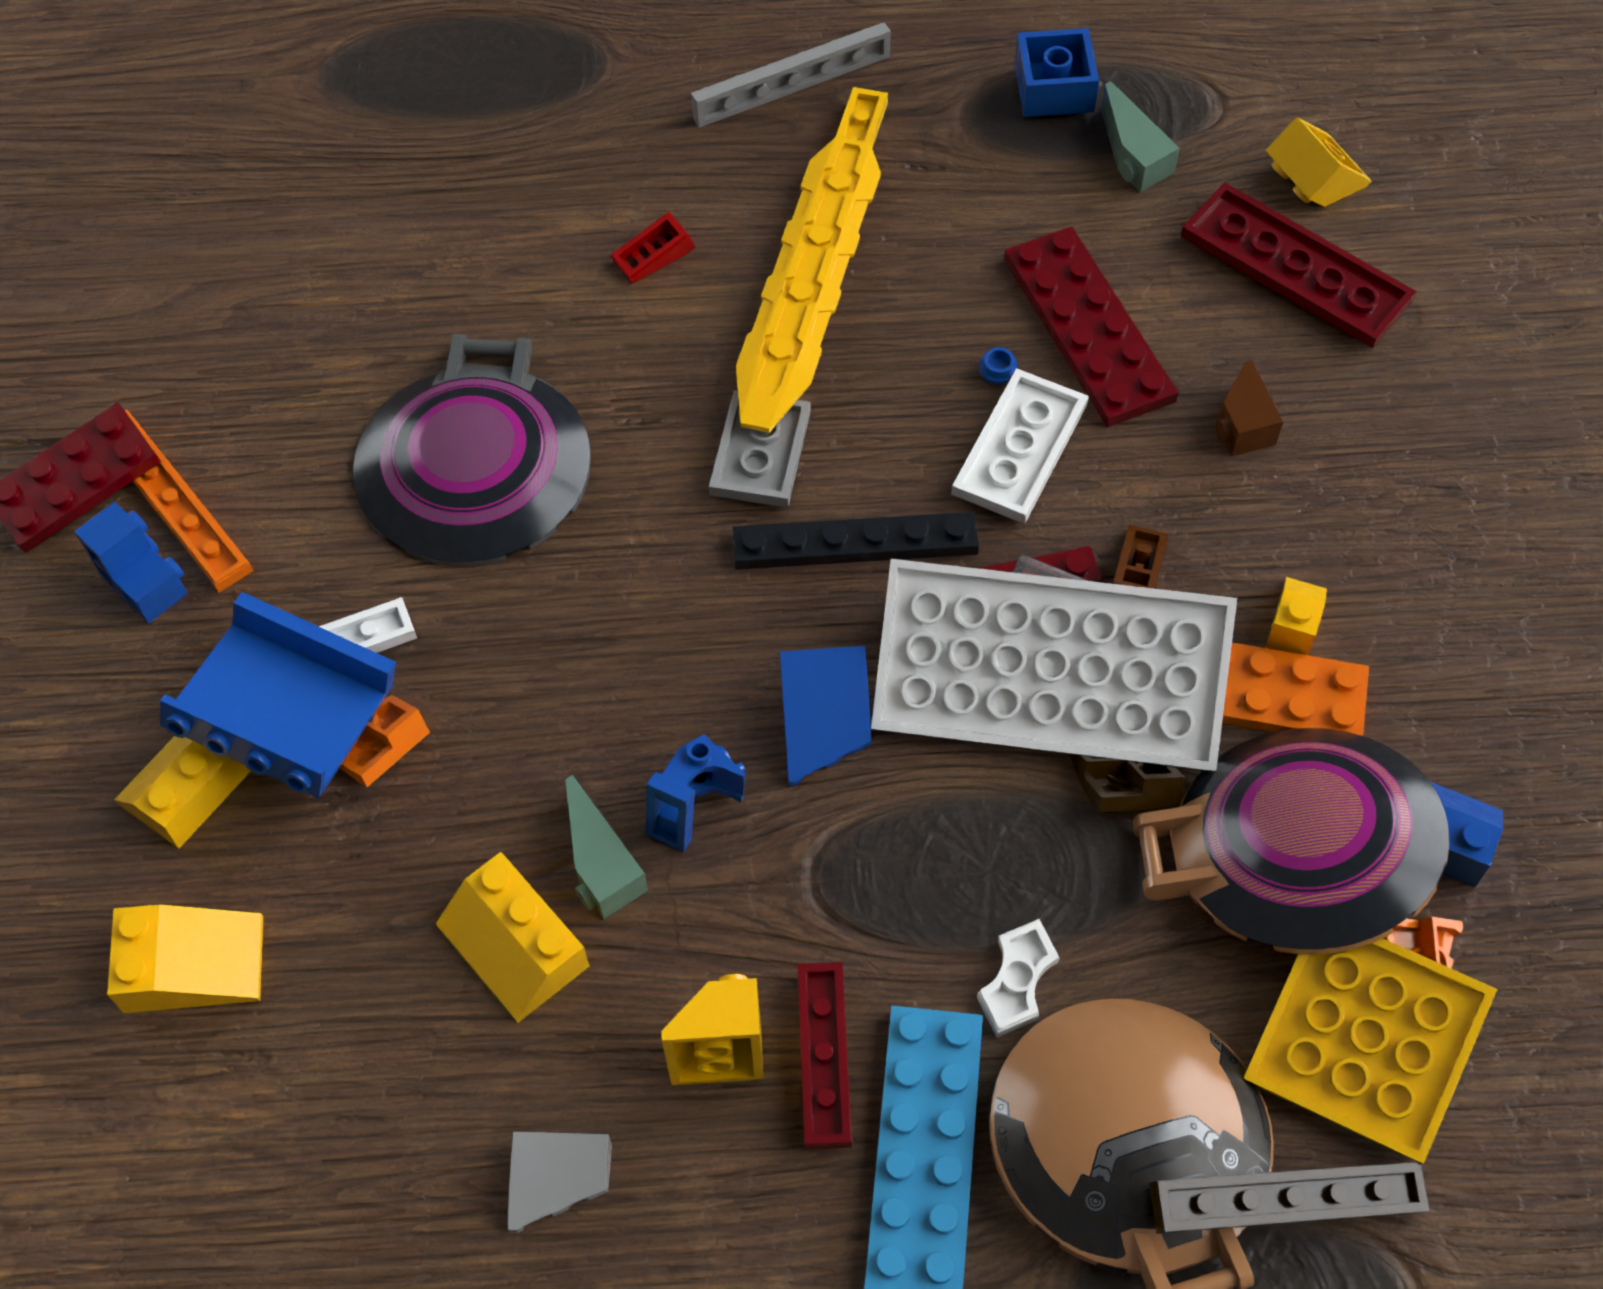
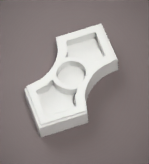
M1040 919L998 937L1002 953L1001 969L996 978L977 994V999L996 1038L1033 1023L1039 1018V1011L1035 1000L1036 984L1049 968L1059 962V956Z

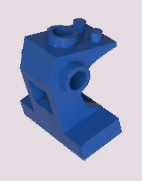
M705 734L681 746L662 774L655 772L647 783L645 835L684 853L692 840L694 797L704 796L708 792H717L742 802L746 775L744 773L746 771L745 766L741 762L735 764L726 749L721 745H715ZM699 779V780H702V781H704V782H702V783H694L693 780Z

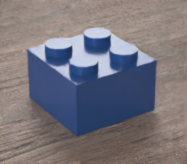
M1089 28L1017 33L1014 66L1023 117L1095 112L1099 77Z

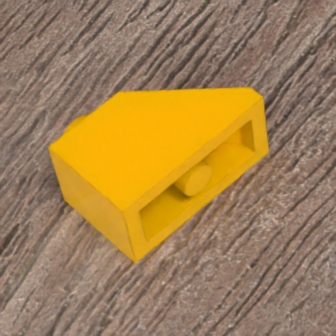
M1286 577L1265 648L1308 655L1317 634L1326 602L1327 589Z

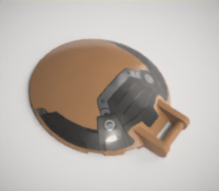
M1111 998L1083 1002L1064 1008L1032 1027L1011 1050L1000 1070L994 1086L989 1114L990 1142L998 1173L1010 1197L1033 1226L1037 1224L1045 1233L1059 1242V1248L1093 1265L1101 1263L1115 1268L1127 1269L1126 1273L1141 1274L1147 1289H1229L1232 1287L1235 1289H1246L1254 1285L1252 1270L1237 1239L1246 1227L1156 1234L1149 1183L1159 1180L1272 1172L1274 1140L1268 1109L1259 1087L1243 1079L1247 1067L1242 1060L1215 1033L1194 1019L1168 1007L1140 1000ZM1217 1258L1221 1259L1224 1266L1223 1269L1174 1285H1170L1166 1276Z

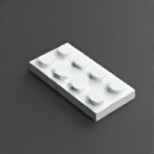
M1016 368L955 479L951 495L1025 524L1087 406L1089 396Z

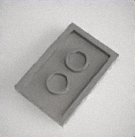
M734 390L709 484L710 496L788 508L810 417L811 402L797 400L772 431L766 433L741 427L738 391Z

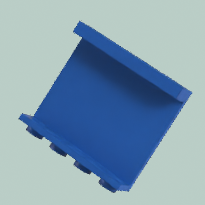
M241 592L233 603L232 625L177 699L165 694L160 700V726L176 737H186L205 746L215 755L234 759L246 765L249 770L256 774H266L285 783L295 792L307 793L319 799L393 687L396 662Z

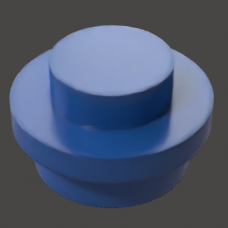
M1002 347L988 350L979 363V372L982 378L996 385L1009 383L1016 368L1018 369V363L1013 353Z

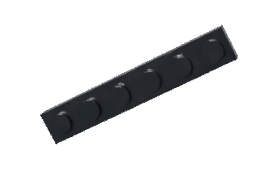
M975 512L733 527L735 570L977 555L979 551Z

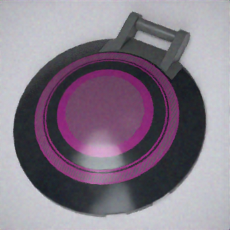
M453 334L446 370L428 375L400 390L379 408L364 429L357 445L353 464V481L359 504L375 531L386 541L390 540L397 546L405 549L406 554L423 561L448 566H478L507 560L506 555L519 551L527 546L531 550L557 532L556 526L568 513H573L576 510L586 490L591 469V451L587 431L575 407L563 394L547 382L528 374L532 354L531 338L503 341L467 339V336L464 334ZM466 355L512 356L514 361L512 367L465 364Z

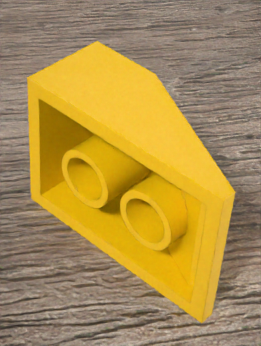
M160 904L114 908L107 995L123 1013L260 1001L263 915L261 913Z

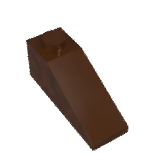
M1129 525L1113 584L1156 589L1169 534Z

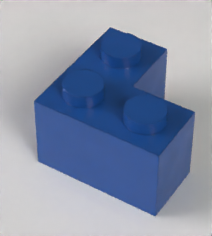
M113 502L74 531L99 575L149 624L188 594L180 579L185 574L170 556L163 559L157 554L160 550L151 537L145 533L148 527L134 510L126 513L116 502Z

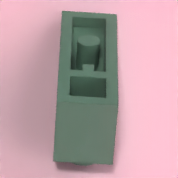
M1111 81L1106 83L1101 112L1117 170L1125 181L1130 182L1141 193L1175 174L1180 148Z
M571 775L565 779L574 864L579 881V886L575 887V891L587 910L595 907L601 917L606 919L648 891L646 877L641 867L575 777Z

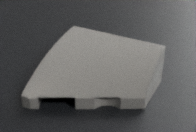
M513 1132L508 1201L509 1233H519L524 1230L523 1226L550 1214L553 1217L569 1210L571 1205L578 1201H589L607 1193L609 1189L612 1150L609 1135Z

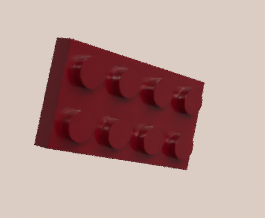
M117 402L0 480V519L17 545L27 553L162 461L123 407Z

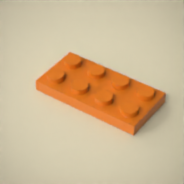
M1232 642L1222 724L1267 732L1299 728H1323L1363 736L1369 666Z

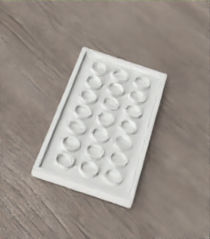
M891 559L871 729L1216 771L1237 598Z

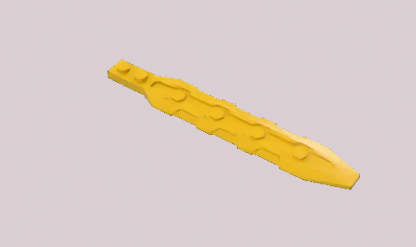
M853 87L836 137L809 161L800 186L802 192L792 220L787 222L781 239L783 245L772 275L767 277L761 294L763 301L752 332L746 336L736 364L740 424L742 428L770 433L812 383L822 353L820 346L830 316L836 311L841 296L840 286L849 259L855 255L860 240L859 230L867 206L873 201L881 177L872 148L888 104V93Z

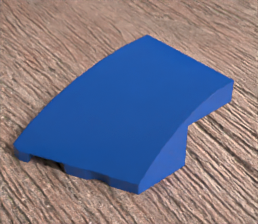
M865 646L780 651L789 786H796L801 783L803 777L824 766L827 769L840 762L841 758L845 755L855 754L871 745Z

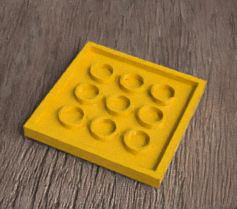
M1384 938L1356 949L1338 953L1298 954L1243 1079L1275 1096L1423 1165L1498 989Z

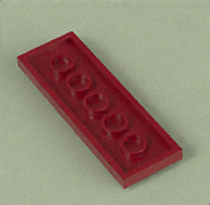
M1226 182L1213 193L1182 227L1180 237L1372 349L1413 302L1417 292Z
M1072 226L1005 249L1004 261L1087 396H1089L1090 401L1106 427L1116 425L1177 401L1179 392Z

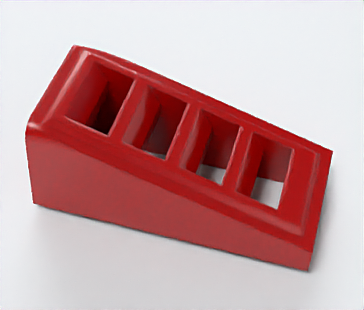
M668 211L609 256L631 284L682 258L696 247L690 235ZM672 236L673 239L668 242L666 238ZM659 243L662 247L656 251L652 245ZM646 249L651 256L644 259L639 252ZM633 256L639 265L632 268L626 259Z

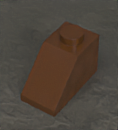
M1253 360L1245 362L1223 402L1220 417L1215 425L1219 440L1222 443H1226L1232 456L1276 445L1283 425V420Z

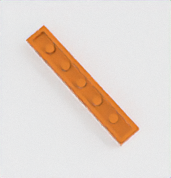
M126 409L125 411L162 461L132 481L156 514L218 593L253 572L248 560Z

